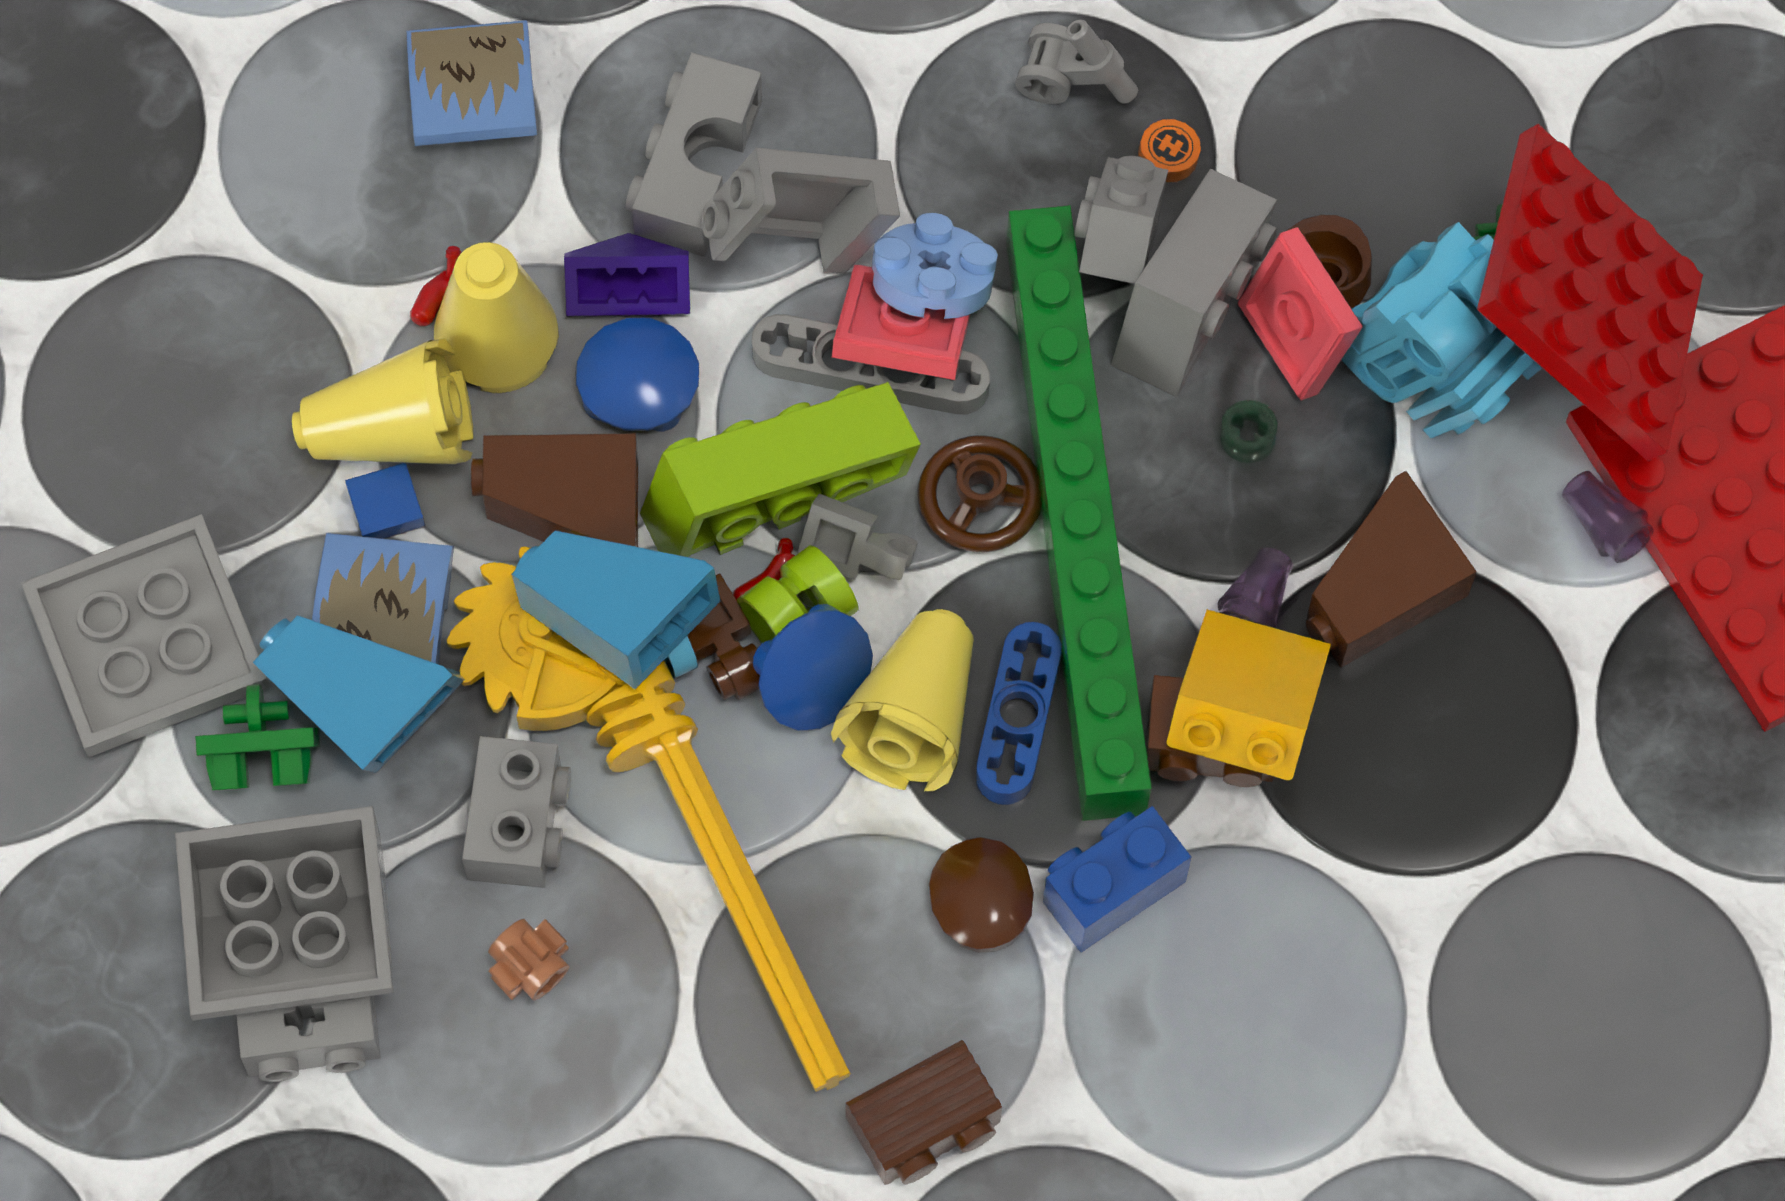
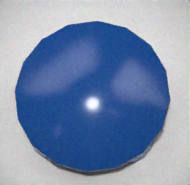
M625 318L604 326L586 342L577 360L576 386L581 395L585 412L591 418L624 431L655 430L665 432L674 428L679 423L681 413L690 406L699 387V361L690 341L673 326L652 318Z
M818 604L811 608L808 613L790 621L773 640L765 641L757 648L753 657V667L760 675L759 689L764 707L778 723L795 730L821 729L835 722L839 711L871 673L873 653L867 632L854 617L844 614L828 604Z

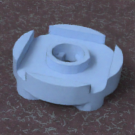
M925 213L916 219V223L894 228L875 242L872 259V270L874 272L873 286L882 300L903 313L924 318L925 308L934 310L946 309L944 319L960 318L976 312L990 299L998 254L991 245L984 243L977 236L953 226L952 221L947 216L938 213Z

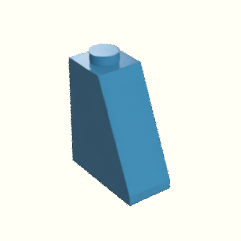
M556 530L540 546H534L527 550L512 573L520 608L634 689L655 670L720 602L714 567L704 560Z
M298 615L291 622L287 618L281 620L267 632L259 644L264 651L253 661L362 770L377 773L465 680L453 669Z

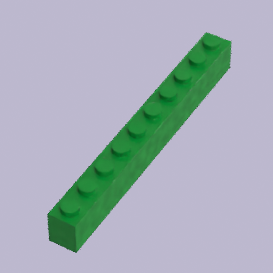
M1071 205L1009 211L1006 247L1035 466L1038 470L1041 511L1057 632L1061 642V663L1082 821L1118 818L1127 812H1132L1135 816L1140 815L1148 809L1152 788Z

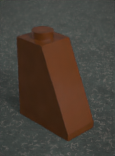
M636 433L483 436V458H474L471 462L472 496H483L487 519L543 542L556 530L638 547L639 459Z
M1407 471L1393 479L1312 594L1307 613L1308 620H1306L1307 631L1311 639L1331 644L1329 651L1341 668L1469 595L1477 571Z

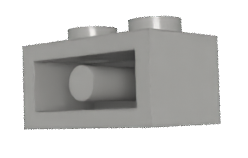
M1123 156L1119 159L1108 157L1101 178L1090 176L1085 200L1082 199L1074 235L1085 238L1079 272L1135 284L1147 265L1154 242L1168 174L1167 169L1155 167L1154 163L1150 160L1138 156Z
M480 736L462 857L467 880L545 888L547 868L559 867L562 851L563 830L562 828H553L556 805L567 806L571 782V768L561 766L558 744Z

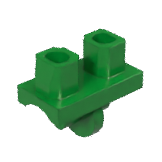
M250 684L247 685L246 704L223 705L224 724L248 723L249 732L195 736L196 755L206 756V768L212 790L249 788L247 753L271 751L273 786L310 783L313 762L312 748L320 747L319 728L310 727L266 731V721L289 720L288 700L265 702L262 685Z

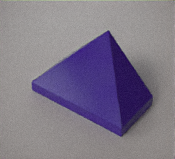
M626 233L564 253L566 316L690 314L689 251Z

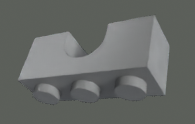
M691 52L684 73L674 72L665 99V106L670 108L664 125L654 124L647 142L645 154L646 158L650 159L644 177L635 175L626 199V211H630L633 214L634 235L705 257L709 246V238L705 237L702 231V213L706 203L723 186V178L720 175L695 167L690 162V159L700 150L714 146L744 152L762 103L761 72Z

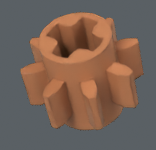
M520 919L502 932L488 950V953L497 962L488 971L492 975L491 979L511 1000L516 998L522 990L533 1001L538 1000L551 991L569 970V965L560 957L569 949L566 945L567 941L546 919L535 929L525 919Z

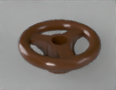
M976 435L954 440L943 446L930 458L920 476L918 502L926 523L940 539L962 550L992 552L1011 546L1031 530L1042 509L1040 483L1036 466L1020 448L1000 438ZM995 457L1010 464L1021 477L1023 485L1008 484L1006 469ZM953 463L957 471L956 489L960 496V505L950 519L947 520L938 505L937 485L942 473ZM977 484H984L991 490L985 494H978L971 487ZM996 505L1022 507L1016 519L998 531L991 533H972L967 531L979 513L988 512Z

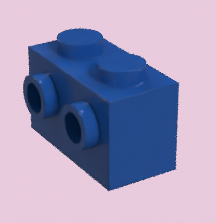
M1153 806L1137 817L1132 812L1119 816L1102 831L1101 837L1103 839L1084 852L1079 847L1065 852L1048 868L1050 875L1046 877L1043 903L1080 953L1174 891L1187 880L1192 857Z

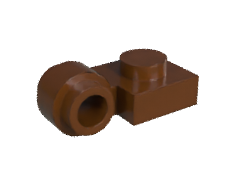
M719 573L716 575L720 602L687 636L694 650L697 662L715 653L716 662L706 666L720 697L726 700L734 696L737 700H740L759 690L760 675L753 667V657L757 647L753 643L745 647L740 645L739 640L751 635V625L722 575Z

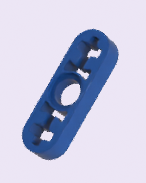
M1026 622L1020 624L1009 632L1004 642L976 767L978 789L985 798L997 804L1008 805L1019 802L1027 796L1034 782L1061 659V642L1059 637L1050 627L1042 623ZM1029 643H1036L1041 645L1040 652L1044 657H1040L1036 661L1033 682L1031 683L1020 680L1024 661L1023 654L1020 652H1025ZM1011 699H1025L1034 705L1037 717L1032 724L1026 727H1013L1002 719L1000 714L1001 707ZM993 737H997V738H999L1000 740H992V739H993ZM1005 743L1016 745L1014 772L1023 776L1012 775L1009 784H1000L996 782V772L988 768L996 769L1000 767ZM1031 744L1032 746L1028 748L1025 745Z

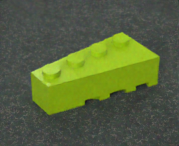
M889 382L867 389L863 385L852 386L841 391L833 399L812 406L807 402L797 403L783 410L778 416L754 423L753 420H742L732 424L719 435L699 441L695 437H688L673 443L661 455L640 515L659 552L689 557L715 545L719 554L722 555L743 546L742 537L750 534L764 523L772 520L780 530L801 521V518L810 512L811 505L818 494L845 502L907 475L921 443Z

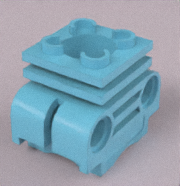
M1459 222L1446 228L1438 236L1437 242L1422 241L1411 247L1390 268L1387 279L1380 290L1367 302L1351 308L1363 328L1341 359L1363 384L1385 401L1397 403L1426 390L1406 412L1415 421L1442 409L1423 429L1431 439L1450 430H1454L1459 435L1471 427L1476 419L1481 424L1487 423L1508 404L1510 398L1506 395L1505 391L1521 374L1529 380L1542 369L1537 362L1477 310L1494 240L1489 234L1475 240Z

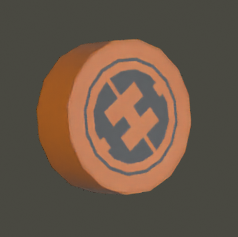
M1162 119L1152 123L1144 131L1138 154L1139 157L1153 162L1155 167L1167 169L1166 182H1178L1187 178L1195 170L1201 146L1198 135L1189 125L1175 119Z

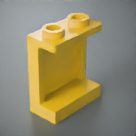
M1207 609L1178 695L1167 737V745L1171 748L1284 780H1291L1295 773L1331 644Z

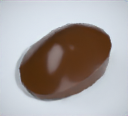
M1318 215L1303 219L1286 231L1296 227L1299 228L1350 308L1359 305L1371 285L1372 275L1371 249L1368 238L1361 228L1352 220L1338 215Z
M979 837L955 844L941 854L932 870L929 888L932 911L943 931L961 947L977 953L996 952L1012 945L1024 933L1031 919L1034 896L1028 868L1016 851L1002 841Z

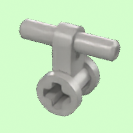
M1076 20L1068 27L1053 23H1041L1032 28L1028 40L1031 54L1027 65L1020 68L1015 82L1017 89L1024 96L1045 104H1059L1067 100L1071 85L1105 84L1120 103H1129L1137 96L1138 87L1123 69L1124 60L1109 41L1100 40L1085 20Z

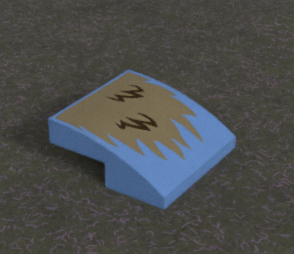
M527 20L406 31L415 146L537 135Z
M326 533L312 621L439 664L444 609H448L454 546Z

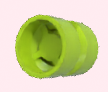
M812 545L806 547L780 567L781 578L779 580L767 576L737 599L739 606L750 622L752 632L761 644L765 641L773 640L790 621L808 613L811 608L818 604H828L849 616L859 611L856 597L844 576L822 551ZM797 594L801 597V599L804 601L807 607H804L799 598L796 596Z

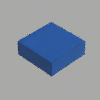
M406 463L345 480L362 537L384 539L425 526Z

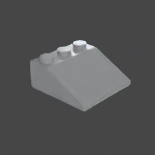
M373 806L175 833L189 1008L192 1021L394 993L388 896L382 840Z

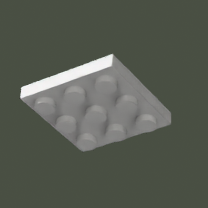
M202 514L21 582L88 758L246 697L247 685L261 684L263 690L270 688L267 676L253 663L259 655Z

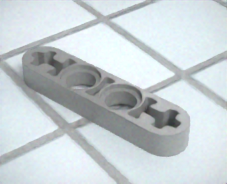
M774 314L763 318L756 324L752 332V358L754 363L764 374L775 378L839 391L856 385H863L867 389L889 382L899 403L952 414L967 415L975 412L985 404L989 396L990 371L988 366L978 355L962 350L955 380L935 377L934 389L926 388L928 375L917 374L912 381L907 383H895L885 376L884 367L856 362L854 366L845 371L830 369L824 363L822 357L829 348L833 347V340L838 326L835 324L786 314ZM777 336L788 338L789 347L784 348L782 356H774L770 353V344L776 342ZM807 340L815 341L813 344L812 364L804 363V352H807ZM959 373L970 375L971 385L967 386L965 393L953 391V381H956Z

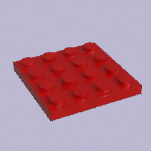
M1536 124L1519 135L1477 310L1649 462L1668 452L1703 274L1698 271L1695 264L1688 257L1682 256L1662 238L1648 220L1638 216L1625 204L1608 183L1599 180L1575 158L1571 150L1564 143L1557 141L1540 124Z

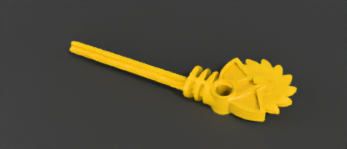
M523 546L519 549V559L530 549L529 547ZM496 562L483 564L480 567L481 574L490 585L466 590L454 599V605L460 611L469 613L467 617L451 630L447 638V645L450 648L460 649L469 647L460 667V675L465 679L461 684L463 686L472 685L484 677L487 702L494 713L502 711L509 698L513 697L519 707L516 716L519 729L531 731L557 730L576 725L585 720L592 726H603L597 733L596 741L600 746L613 747L606 756V762L612 772L629 771L654 760L657 762L814 1090L817 1092L824 1088L829 1090L838 1086L839 1081L850 1077L851 1073L692 747V739L696 736L698 728L691 717L681 715L685 707V701L680 694L672 693L675 681L665 660L636 689L632 688L520 608L512 578V573L515 571L516 566Z

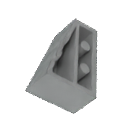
M1213 169L1209 170L1135 282L1111 366L1178 397L1210 337L1214 338L1226 317L1231 299L1235 298L1238 300L1246 288L1254 268L1251 265L1252 261L1255 258L1262 262L1268 254L1278 230L1277 227L1269 224L1277 199Z

